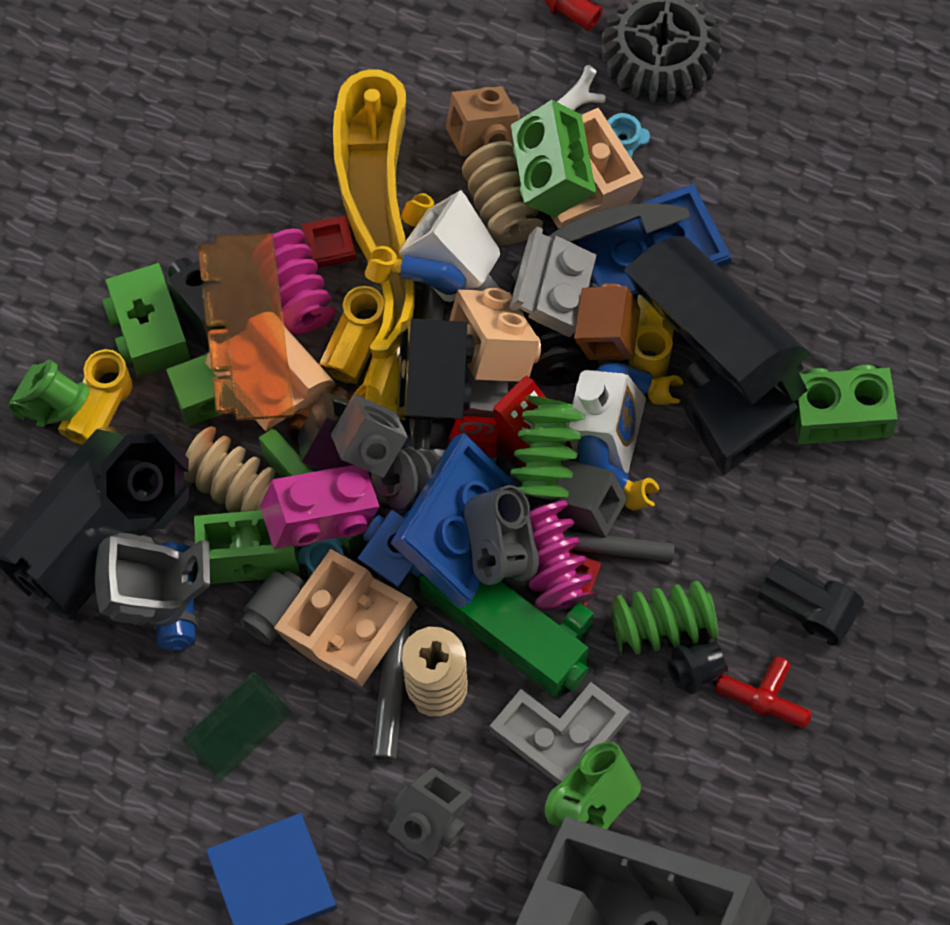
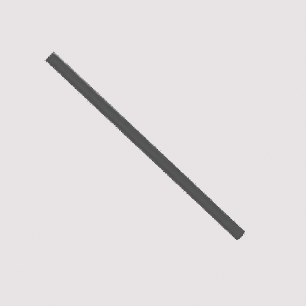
M424 283L420 319L443 321L445 301L431 286ZM409 419L408 424L415 450L420 448L430 449L433 420ZM394 548L395 553H400L396 548ZM411 574L401 590L390 584V587L413 600L416 576ZM411 617L382 657L371 759L374 761H396L404 690L402 648L410 635Z

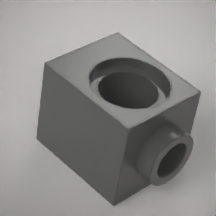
M356 394L352 396L331 433L341 460L383 478L408 438L396 412Z

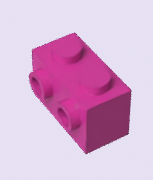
M355 465L272 479L260 505L274 550L291 546H305L318 541L339 537H352L365 533L380 507L368 471Z

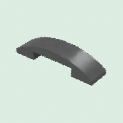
M640 203L623 205L584 216L558 229L548 237L553 239L556 235L573 243L635 219L638 220L643 236L686 221L690 218V214L685 207L669 204ZM522 260L511 274L514 284L517 282Z

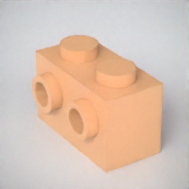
M487 288L484 291L458 289L449 321L468 322L467 334L473 336L474 349L471 363L466 364L475 380L520 381L525 375L530 377L533 364L537 363L540 357L541 343L539 337L525 318L524 313L520 309L516 312L509 309L512 300L510 292L499 288Z

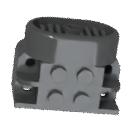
M565 816L515 925H767L773 908L752 876Z

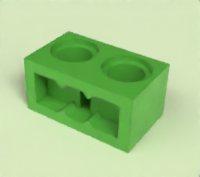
M550 100L511 125L514 141L513 152L517 160L521 182L520 193L524 204L552 217H556L596 194L581 114L554 100Z
M859 365L847 371L833 372L823 368H814L800 374L808 391L794 402L798 406L795 420L798 444L892 438L898 418L890 367L876 368L872 365ZM867 396L872 398L877 404L871 406L864 405L856 398ZM822 400L830 407L818 409L813 407L809 401Z

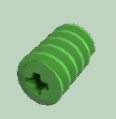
M526 395V399L538 406V409L522 413V418L534 425V428L519 431L518 437L530 444V448L515 450L514 456L526 463V467L512 469L510 475L522 482V486L517 488L522 490L526 496L551 501L569 497L570 491L557 483L558 480L573 477L574 472L561 465L564 460L577 458L578 453L565 446L566 441L581 439L582 434L571 428L569 424L570 422L585 420V414L575 409L573 404Z
M699 581L690 582L687 596L679 584L671 585L668 600L660 588H654L650 593L649 604L640 591L633 592L630 607H628L621 595L613 596L611 616L620 656L623 643L626 642L629 643L635 655L641 654L643 639H648L654 651H660L661 640L664 635L668 636L674 648L678 647L681 632H687L692 643L698 644L700 630L706 628L713 641L718 640V624L714 602L709 589H707L706 593Z

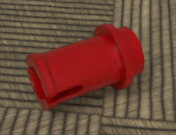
M545 0V4L550 7V13L555 15L559 12L583 27L587 32L591 31L600 20L604 10L602 6H598L590 0Z

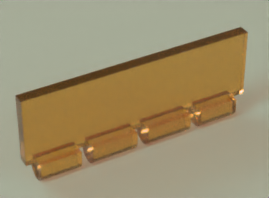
M273 233L216 235L215 243H205L198 246L201 280L219 281L220 279V284H208L202 287L206 325H225V329L212 330L207 333L211 370L213 372L230 371V375L213 378L216 412L220 414L235 412L236 421L293 417L294 407Z

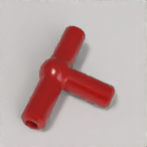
M783 657L773 658L759 688L726 675L719 676L716 682V693L750 706L758 715L769 714L803 729L808 726L812 717L811 710L777 697L791 667L789 661Z

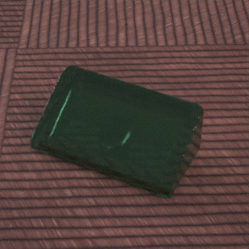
M253 672L184 736L183 742L186 749L221 782L288 719L292 712L256 672Z

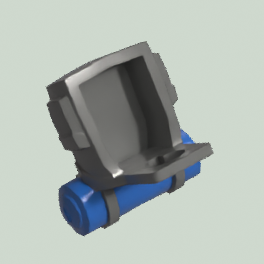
M117 533L105 538L98 546L95 570V589L99 613L110 616L112 620L142 626L150 623L156 630L157 644L161 648L179 651L194 646L196 642L195 630L198 626V618L194 615V599L210 586L209 542L200 540L192 547L178 542H166L158 545L154 544L151 537L128 533ZM197 559V560H198V573H197V577H196V579H195V581H194V583H193V576H194L195 573H196V564H195L194 562H195V560Z

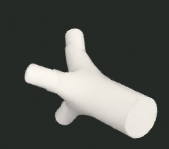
M586 65L578 82L557 102L572 110L590 102L604 103L606 100L605 95L589 92V86L593 81L596 70L592 66Z

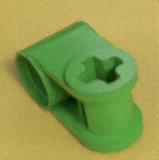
M47 360L44 363L30 366L10 400L8 409L18 418L24 420L27 416L37 421L36 426L44 427L47 424L70 420L83 406L90 389L83 382H73L57 370L55 362Z
M603 742L591 747L584 753L580 762L564 780L552 789L545 804V815L547 821L552 826L560 828L566 816L585 823L588 821L593 823L594 826L608 830L611 823L626 806L637 798L641 790L640 780L619 745L614 742ZM564 797H567V798L572 799V800H571V801L565 800Z

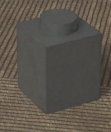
M564 460L561 465L574 472L572 478L558 480L557 484L570 491L569 497L554 499V501L543 499L544 502L549 504L565 500L568 506L557 514L558 519H573L574 525L570 528L606 537L627 500L615 474L610 470Z

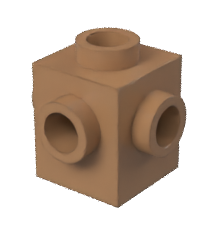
M502 86L452 92L446 129L460 155H471L479 148L493 142L507 141L512 144L511 125L520 120V113L517 105L511 103Z

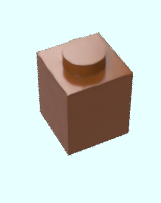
M605 283L599 287L581 289L574 339L588 360L634 359L641 308L627 286Z

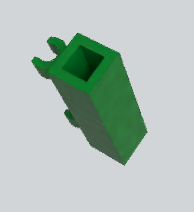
M493 561L491 566L496 565V561ZM424 574L420 576V595L556 699L566 688L573 692L589 672V667L586 666L588 662V647L579 640L593 626L594 622L591 619L594 613L580 602L570 610L562 624L558 625L501 581L493 585L481 583L470 604L459 608Z

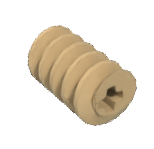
M507 141L493 142L479 148L466 159L462 166V174L468 182V190L474 197V206L480 212L479 218L498 246H507L526 241L537 226L540 228L543 226V221L535 218L538 210L524 204L520 193L521 182L517 160L513 157V145Z
M211 426L201 431L190 444L185 454L189 459V473L184 472V480L189 483L196 482V487L200 492L210 493L212 500L218 504L225 503L226 509L230 513L261 510L260 505L272 479H274L275 470L272 467H268L259 475L256 474L260 466L259 458L253 456L245 464H242L246 454L245 448L238 446L228 454L231 438L222 436L213 443L216 428Z
M426 627L417 630L408 637L402 648L405 689L409 699L415 704L420 713L427 716L442 717L451 714L463 704L467 695L466 652L463 644L454 633L442 627Z

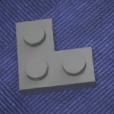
M592 682L589 683L561 718H558L520 689L489 727L490 733L559 785L580 762L585 752L599 743L611 741L629 719L630 711Z

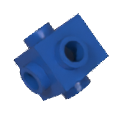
M391 510L386 519L378 515L362 537L368 544L358 557L360 563L399 590H401L411 574L418 578L423 574L403 554L390 550L391 541L409 513V510H406L402 516Z

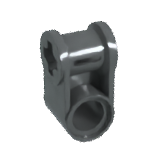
M507 485L471 497L464 509V519L468 527L473 555L472 566L478 580L485 585H493L499 583L503 578H513L516 581H529L538 570L539 555L534 543L530 521V507L525 494L516 486ZM523 555L524 559L515 560V556ZM496 561V565L487 566V562Z

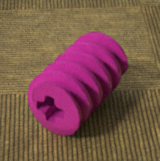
M294 228L277 232L263 240L256 247L252 255V261L259 271V279L265 286V294L271 301L272 311L292 335H298L324 327L333 319L336 309L330 306L326 307L330 303L331 296L326 290H321L325 282L320 275H316L318 271L317 263L309 259L312 251L308 245L303 244L305 242V234L302 230Z
M565 500L545 504L530 511V521L534 543L539 555V565L536 573L538 575L530 580L529 587L533 592H545L535 601L536 608L539 610L556 611L571 608L578 602L583 604L598 595V593L582 592L581 588L593 578L591 574H576L575 569L587 560L585 556H570L569 551L580 543L579 537H564L563 535L564 531L574 525L573 519H558L557 514L568 506Z

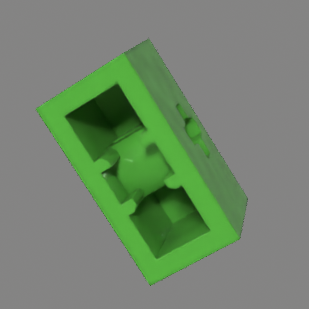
M159 263L105 279L110 297L102 299L110 326L120 324L123 336L115 338V341L125 363H133L137 377L191 360ZM147 318L148 322L140 325L139 320Z
M261 510L194 516L195 544L200 540L209 542L210 584L267 579L272 572H278L283 575L285 571H290L300 576L298 546L274 550Z

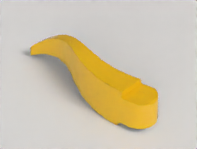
M374 69L358 72L350 76L341 85L336 110L334 111V163L346 214L356 241L367 261L369 262L373 250L380 246L391 248L396 253L397 259L403 260L399 251L406 242L397 202L396 167L405 125L406 91L403 84L393 74ZM392 272L388 281L380 283L385 303L380 330L370 344L374 359H386L400 347L401 323L413 318L415 284L414 281L401 279L400 273Z

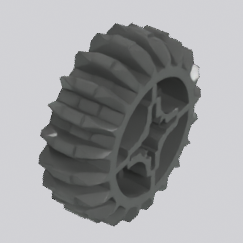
M631 0V4L620 2L617 14H610L607 20V28L602 33V45H604L602 47V59L607 64L609 78L618 77L617 84L620 90L632 85L634 99L638 98L643 91L649 92V100L652 104L658 98V94H665V98L671 104L675 99V92L677 91L688 100L692 94V87L703 90L707 78H713V75L716 73L722 51L720 47V29L715 28L716 20L714 19V14H705L703 2L692 6L690 5L691 0ZM662 36H665V45L662 47V53L658 54V45L661 44Z

